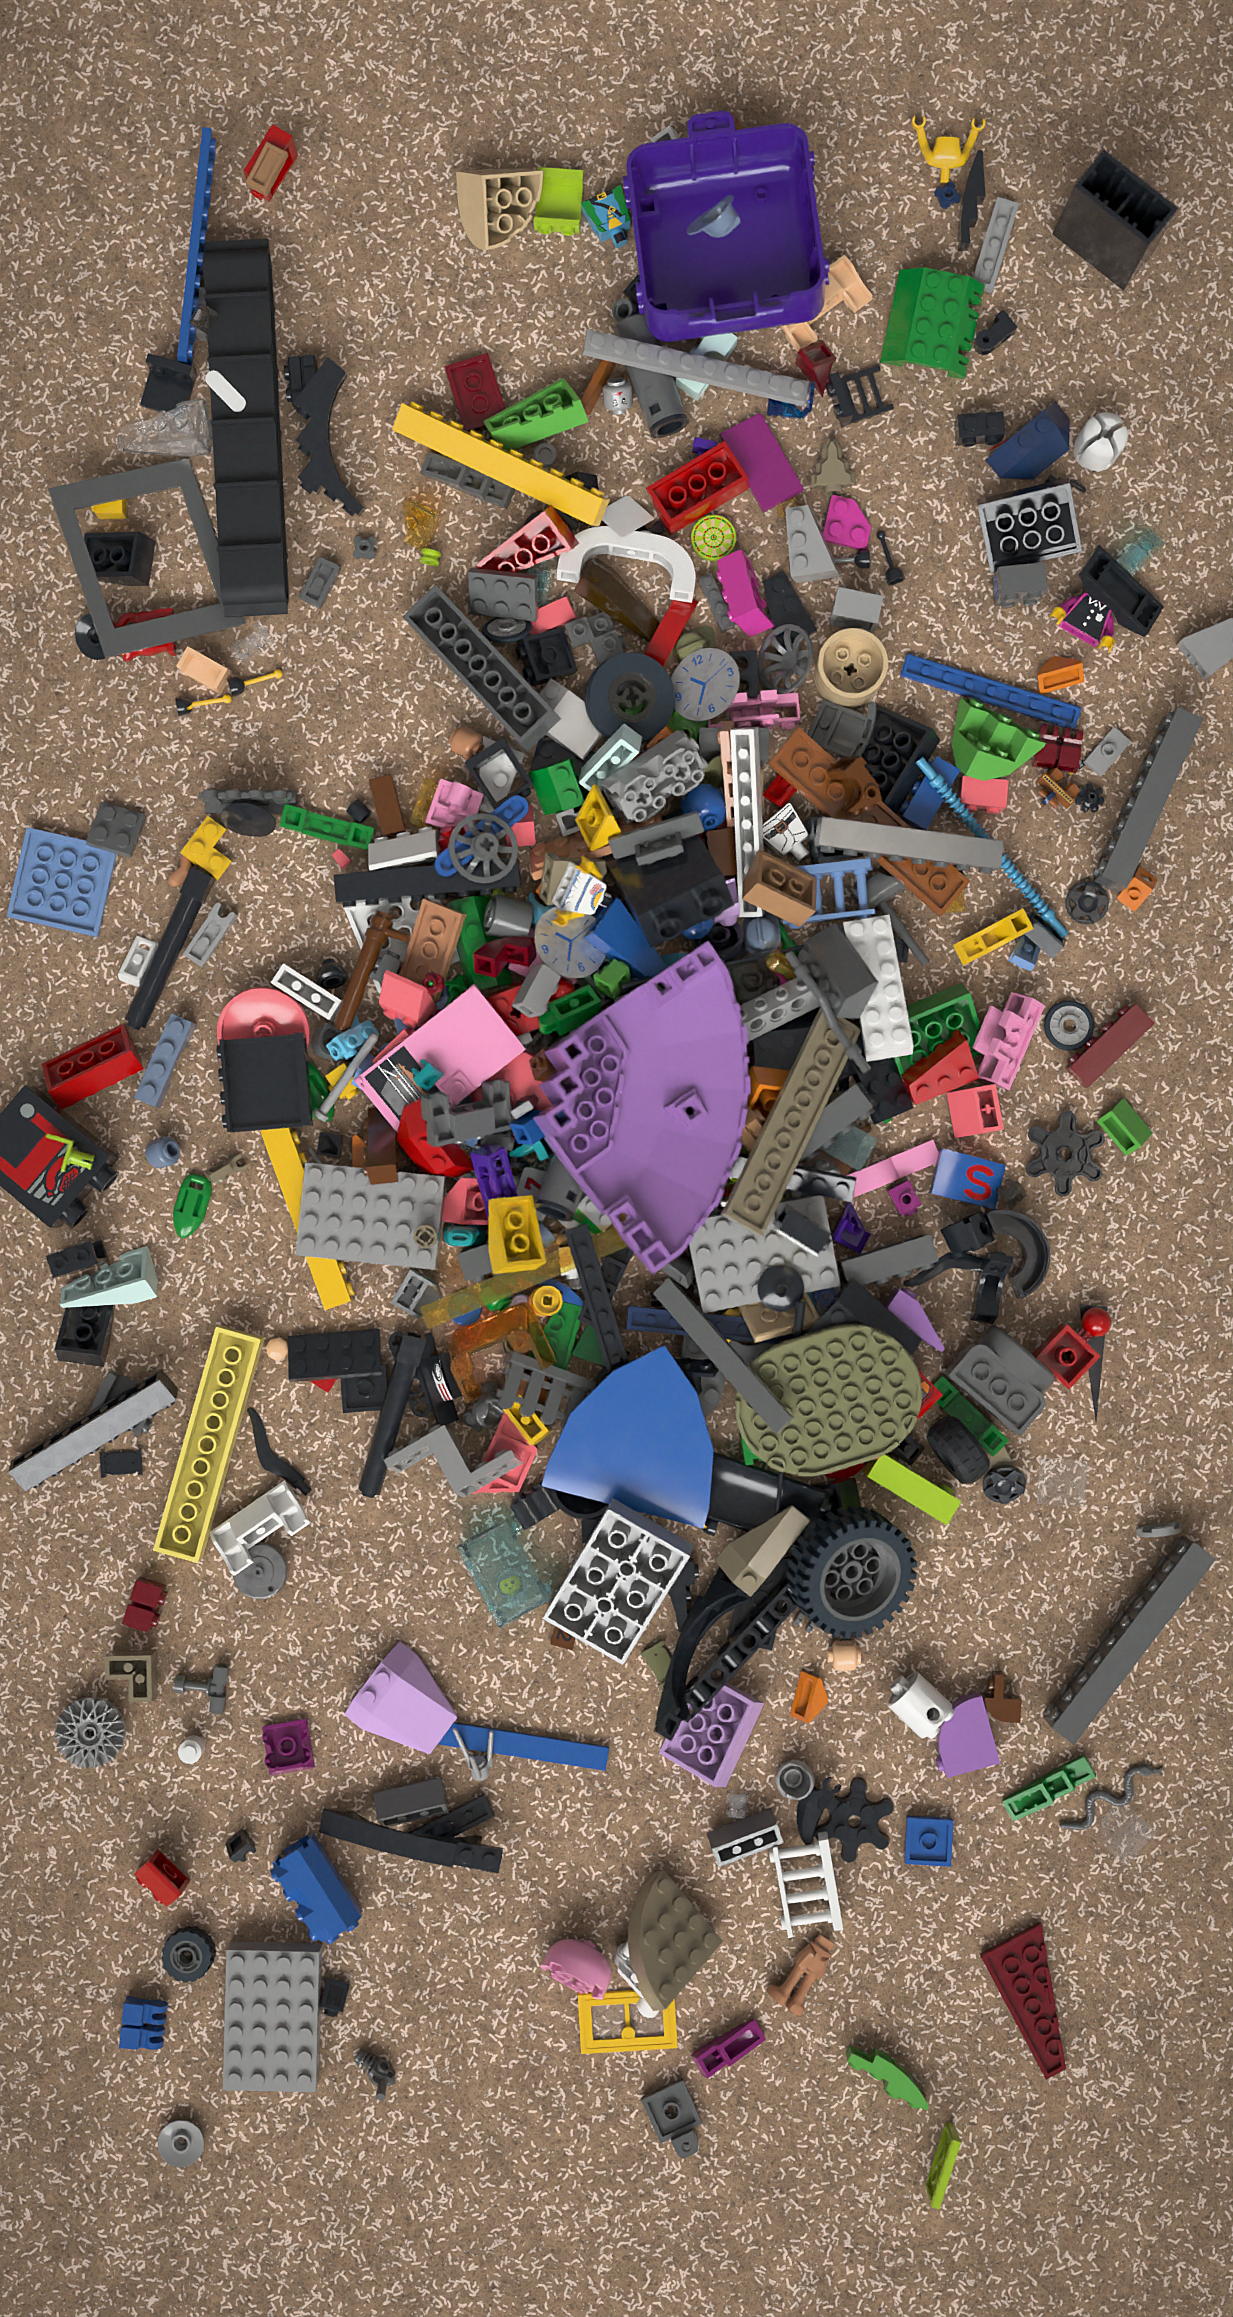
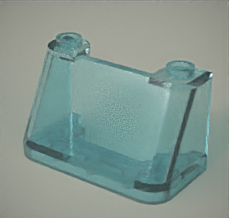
M509 1517L457 1545L463 1562L499 1628L508 1625L552 1600L551 1594H553L548 1581L543 1582L539 1579L518 1539V1533L521 1530L515 1519L511 1521Z

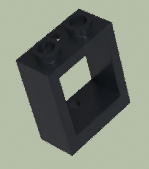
M504 738L464 762L493 810L497 809L512 796L526 798L532 794L531 790L534 788V785ZM505 753L524 782V785L496 802L476 770Z

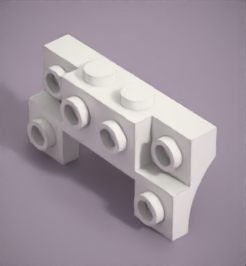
M284 1480L210 1531L209 1535L223 1557L229 1572L235 1576L253 1563L248 1551L249 1548L282 1525H284L287 1533L292 1536L310 1524V1521L303 1506L298 1502L292 1487Z

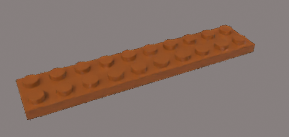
M800 728L794 731L768 762V765L829 818L912 829L882 801L874 803L875 807L866 811L859 809L860 813L856 815H850V812H842V809L853 798V787L846 779H831L826 771L837 761ZM881 855L880 859H875L939 917L945 913L970 882L960 871L949 864L947 868L934 867V862L925 861V865L912 864L911 859L904 858L902 862L889 861V856Z

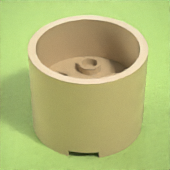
M858 628L844 629L829 637L821 648L814 668V683L820 695L825 700L848 709H855L873 699L884 681L888 670V657L883 644L872 633ZM847 668L852 669L851 676H847Z

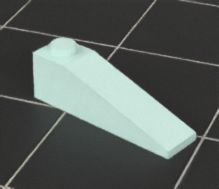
M145 1246L126 1252L119 1256L120 1261L109 1266L106 1263L100 1266L101 1270L91 1276L86 1274L62 1287L60 1306L65 1308L130 1304L157 1297L158 1278L149 1248Z

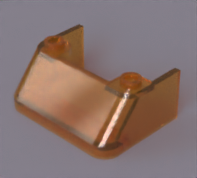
M519 1302L453 1333L451 1337V1371L466 1404L482 1394L473 1374L474 1364L470 1356L509 1340L511 1347L516 1352L525 1353L532 1350L541 1370H545L557 1362L530 1304Z

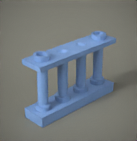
M870 858L796 867L817 878L816 912L804 924L852 918L860 920L877 916L875 909L868 908L866 874H868L869 870H873ZM854 872V876L857 878L859 911L846 912L843 877H845V873ZM831 875V878L834 880L836 913L823 915L820 880L822 876ZM783 919V924L789 925V929L803 928V925L798 927Z

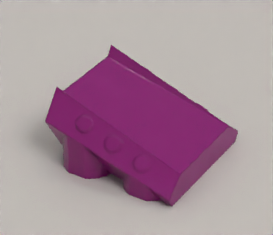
M307 1719L262 1727V1738L266 1750L265 1765L269 1769V1775L308 1770L315 1767Z

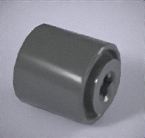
M495 894L488 902L483 921L485 933L498 938L527 937L533 916V904Z

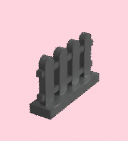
M203 790V792H199V799H203V803H205L206 814H221L226 806L234 803H254L271 814H282L285 804L298 807L297 790Z
M512 1351L505 1355L503 1362L509 1364V1368L504 1367L502 1373L506 1374L502 1390H497L496 1396H499V1407L504 1410L511 1408L514 1402L520 1404L519 1412L523 1417L532 1416L535 1410L541 1412L540 1420L545 1425L554 1423L556 1418L561 1419V1428L563 1430L572 1409L586 1397V1393L591 1392L595 1388L596 1382ZM523 1371L530 1372V1375L524 1374ZM544 1378L551 1380V1382L544 1381ZM521 1380L527 1382L523 1398L516 1396ZM565 1386L572 1388L571 1391L565 1389ZM541 1388L548 1390L544 1405L537 1403ZM562 1395L569 1397L564 1413L558 1411Z

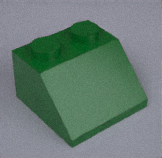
M572 756L528 772L544 816L583 805L587 798L583 786L578 783L579 775Z

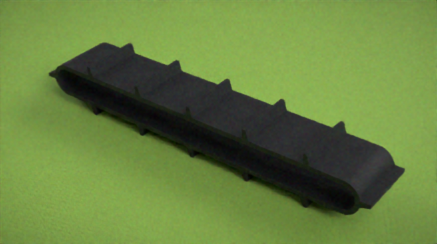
M249 239L205 242L204 299L206 302L207 362L209 364V372H219L246 402L245 408L242 411H233L210 387L212 416L210 424L213 436L215 475L213 487L216 495L217 551L219 553L220 590L224 617L288 614V554L281 449L282 431L280 429L278 391L279 370L277 367L274 313L276 311L269 240Z

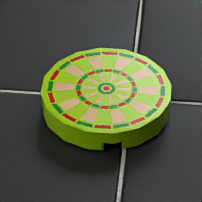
M718 515L705 516L693 527L691 545L696 555L701 559L717 562L716 560L731 554L734 550L736 531L732 523L725 517Z

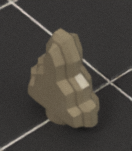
M827 438L821 451L822 459L816 463L815 472L811 474L810 487L824 489V495L827 496L840 495L843 493L842 488L856 485L854 472L850 471L848 461L842 458L841 447L836 438Z

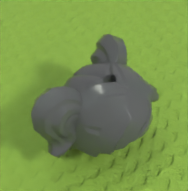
M485 1382L482 1389L483 1393L473 1404L472 1409H466L463 1413L464 1423L469 1427L476 1428L477 1432H481L482 1427L491 1428L495 1426L500 1420L501 1415L504 1414L503 1409L498 1404L499 1396H496L497 1390H502L497 1382Z

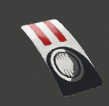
M440 1358L431 1359L432 1373L440 1395L444 1401L452 1400L443 1379Z

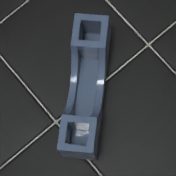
M172 1013L170 1014L135 1094V1099L157 1108L161 1107L170 1087V1079L181 1053L188 1046L197 1024Z

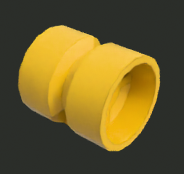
M542 1286L532 1290L527 1299V1306L535 1316H550L557 1313L561 1308L563 1302L562 1295L553 1286Z

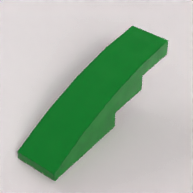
M1083 1754L1002 1800V1803L1014 1822L1054 1804L1055 1799L1074 1791L1076 1786L1095 1778L1097 1773L1087 1756Z

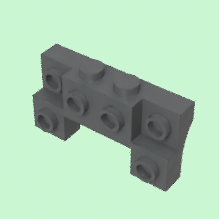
M604 612L565 624L572 648L575 649L590 643L598 666L611 657L625 653L623 649L627 647L623 636H618L610 616ZM633 675L619 676L611 684L608 691L609 705L640 697Z
M502 1078L482 1082V1100L449 1108V1095L442 1091L421 1096L422 1119L427 1121V1143L433 1147L451 1143L461 1144L465 1143L468 1139H483L489 1134L511 1130L509 1124L515 1120L510 1113L512 1110L510 1084Z

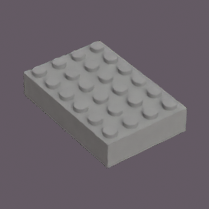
M305 1162L296 1255L437 1269L447 1177L399 1172V1182L370 1185L369 1176H364L363 1168ZM431 1225L435 1227L438 1232V1241L434 1246L421 1248L416 1245L413 1235L419 1226Z
M805 1194L800 1197L781 1199L764 1236H758L722 1215V1211L710 1213L706 1218V1222L703 1226H700L689 1243L702 1312L707 1313L761 1302L757 1292L758 1281L767 1269L777 1265L789 1266L800 1274L804 1283V1293L841 1286L832 1239L828 1248L825 1251L821 1250L819 1255L815 1256L777 1232L773 1227L781 1211L788 1204L830 1232L824 1197ZM780 1286L777 1289L779 1294H783L786 1291L784 1286Z
M612 1498L549 1603L542 1619L623 1665L689 1559L693 1544Z
M230 1942L226 1950L223 2090L316 2092L319 2084L323 1944Z

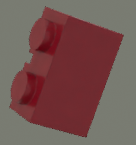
M143 1577L136 1579L130 1596L132 1602L127 1606L122 1625L147 1633L153 1627L156 1628L161 1614L157 1613L159 1606L164 1605L168 1592H165L166 1585Z

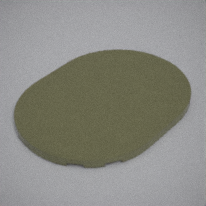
M841 1324L778 1343L762 1352L749 1365L794 1417L779 1433L775 1434L738 1391L735 1403L736 1419L740 1433L747 1446L755 1455L766 1462L768 1466L778 1471L797 1474L798 1476H818L873 1460L896 1448L908 1433L911 1432L918 1419L922 1403V1386L915 1362L908 1351L896 1339L874 1327L860 1324Z

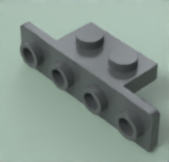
M694 811L608 839L615 859L636 853V859L640 866L651 864L656 860L666 857H674L684 852L682 839L702 833L704 828L698 812Z

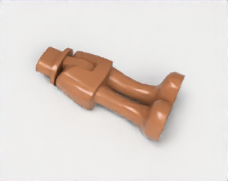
M819 1933L815 1941L811 1940L810 1944L803 1948L794 1958L795 1965L786 1981L780 1986L769 1985L766 1992L779 2004L785 2005L789 2011L801 2016L805 2011L803 2005L804 1998L815 1979H822L831 1956L830 1950L835 1943ZM805 1972L806 1975L793 1996L789 1997L794 1986Z

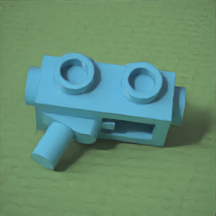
M356 1013L351 1029L348 1028L347 1031L336 1036L326 1046L336 1061L343 1057L347 1060L358 1053L357 1050L363 1046L370 1034L375 1033L379 1035L370 1019L359 1023Z

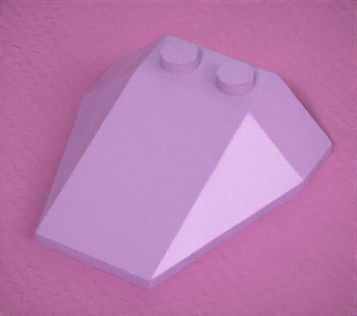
M401 1641L397 1643L379 1664L344 1714L365 1731L431 1754L458 1718V1715L419 1655Z

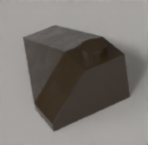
M596 557L592 560L573 592L650 643L660 622L614 569Z

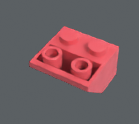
M996 1084L946 1093L954 1138L1004 1130Z

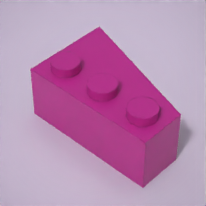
M740 549L716 560L719 568L716 573L719 581L724 586L722 595L729 605L727 613L731 622H736L749 637L774 627L772 619L770 620L765 615L763 608L767 605L765 599L761 600L757 588L760 585L749 557Z

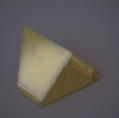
M402 501L407 535L404 542L421 551V549L429 546L441 523L440 515L420 502Z

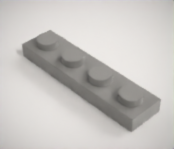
M1001 197L996 199L973 275V279L985 285L984 291L988 293L993 291L1019 203Z

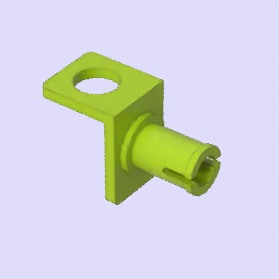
M49 1133L46 1134V1138L69 1144L61 1171L65 1172L67 1165H70V1163L88 1168L89 1170L91 1169L93 1163L83 1161V1159L93 1162L95 1155L74 1150L73 1140Z

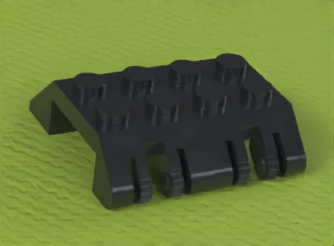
M820 1006L754 1038L755 1066L790 1071L820 1010ZM848 1059L841 1074H849ZM849 1077L838 1082L839 1092L849 1090ZM836 1084L832 1092H836Z
M853 1277L837 1293V1299L808 1330H804L801 1334L802 1336L841 1324L866 1325L892 1336L911 1356L922 1341L916 1333Z

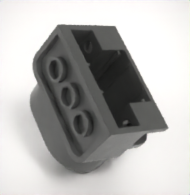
M995 1325L990 1326L977 1343L968 1344L961 1353H958L956 1355L957 1358L947 1369L943 1368L941 1370L985 1410L1018 1436H1021L1042 1412L1046 1403L1043 1394L1056 1379L1055 1375L1010 1335Z

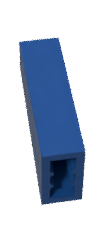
M618 898L611 900L608 907H603L584 936V939L604 953L611 961L614 959L623 961L629 967L630 977L639 979L646 976L655 977L667 968L654 947H650L639 926Z

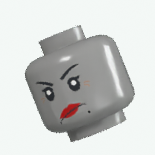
M611 378L603 386L604 407L612 411L613 414H624L626 409L633 405L632 385L626 382L625 378Z

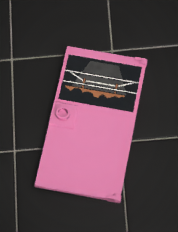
M473 984L466 992L354 1080L395 1131L398 1132L404 1105L421 1098L423 1095L442 1091L449 1095V1108L453 1107L479 1087L482 1082H485L526 1050V1048L483 996L478 987ZM422 1059L438 1067L444 1074L428 1091L419 1087L413 1081L415 1075L412 1069L416 1068L421 1071L424 1068V1065L421 1063Z

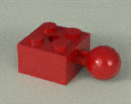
M560 978L557 983L559 985L558 989L550 996L547 1004L574 992L573 984L567 979ZM524 981L491 993L487 997V1001L516 1037L539 1028L540 1016L529 1018L522 1012L518 1014L513 1010L515 1007L512 1006V1003Z
M1091 1308L1084 1313L1082 1328L1077 1333L1069 1325L1062 1322L1032 1355L1055 1375L1056 1380L1063 1387L1070 1390L1101 1357L1087 1342L1092 1337H1101L1108 1333L1112 1325L1111 1316L1102 1308ZM1064 1351L1068 1352V1360L1061 1359Z

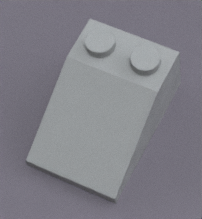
M551 678L539 695L561 719L545 735L584 760L602 734L590 721L585 702Z

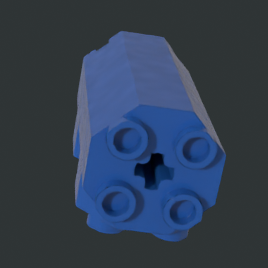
M311 1833L309 1837L308 1835L302 1837L284 1849L285 1855L283 1857L278 1854L272 1862L274 1868L270 1870L273 1879L276 1882L279 1881L282 1885V1891L287 1901L295 1900L297 1902L298 1908L295 1909V1913L301 1922L304 1921L307 1925L308 1934L314 1942L319 1939L321 1942L326 1941L329 1945L340 1937V1933L345 1930L350 1932L359 1925L358 1920L362 1917L363 1910L314 1833Z

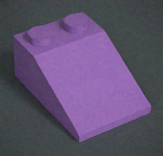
M903 1287L901 1289L894 1288L883 1305L923 1341L942 1352L945 1348L920 1303L915 1300L917 1295Z

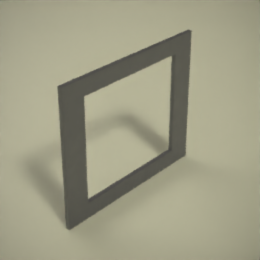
M189 458L48 488L105 658L245 624L243 617H224L220 590L218 542ZM180 487L220 604L114 629L74 510Z

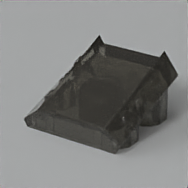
M757 951L747 957L759 955L762 953L761 951ZM767 958L726 967L734 987L732 990L739 1006L780 986L781 980L777 974L771 973Z

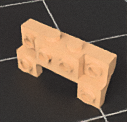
M845 255L829 266V285H825V303L820 314L815 319L806 323L780 326L785 332L786 339L797 352L817 341V335L809 325L842 300L854 313L872 300V294L860 279L854 265Z

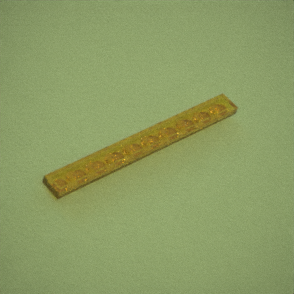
M615 1227L592 1236L598 1259L628 1247L619 1236V1232ZM567 1246L545 1255L546 1263L535 1270L502 1273L420 1307L428 1329L575 1269L570 1247Z

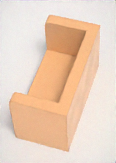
M188 646L177 664V668L182 673L219 694L222 693L228 682L227 679L232 675L227 668Z

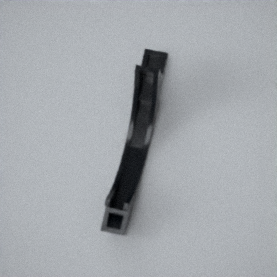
M720 1566L704 1598L697 1595L681 1630L667 1670L654 1732L671 1742L682 1720L689 1723L692 1717L687 1704L686 1681L689 1666L697 1646L718 1619L732 1609L749 1603L752 1596L750 1597L736 1586Z
M323 1808L319 1828L320 1833L409 1859L451 1868L453 1865L498 1874L504 1849L481 1844L482 1836L478 1835L435 1837L399 1831L369 1821L352 1811L341 1812Z

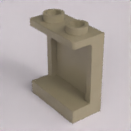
M545 853L539 897L547 905H555L552 899L569 862L580 865L582 862L581 858H559L555 853ZM601 857L587 858L595 863L602 874L601 881H603V876L607 871L606 862Z

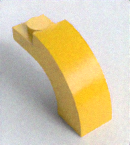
M1021 909L954 944L953 947L964 966L1034 928L1024 909Z

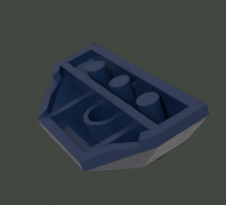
M1055 401L1007 440L986 460V463L1001 479L1034 480L1069 450V417Z

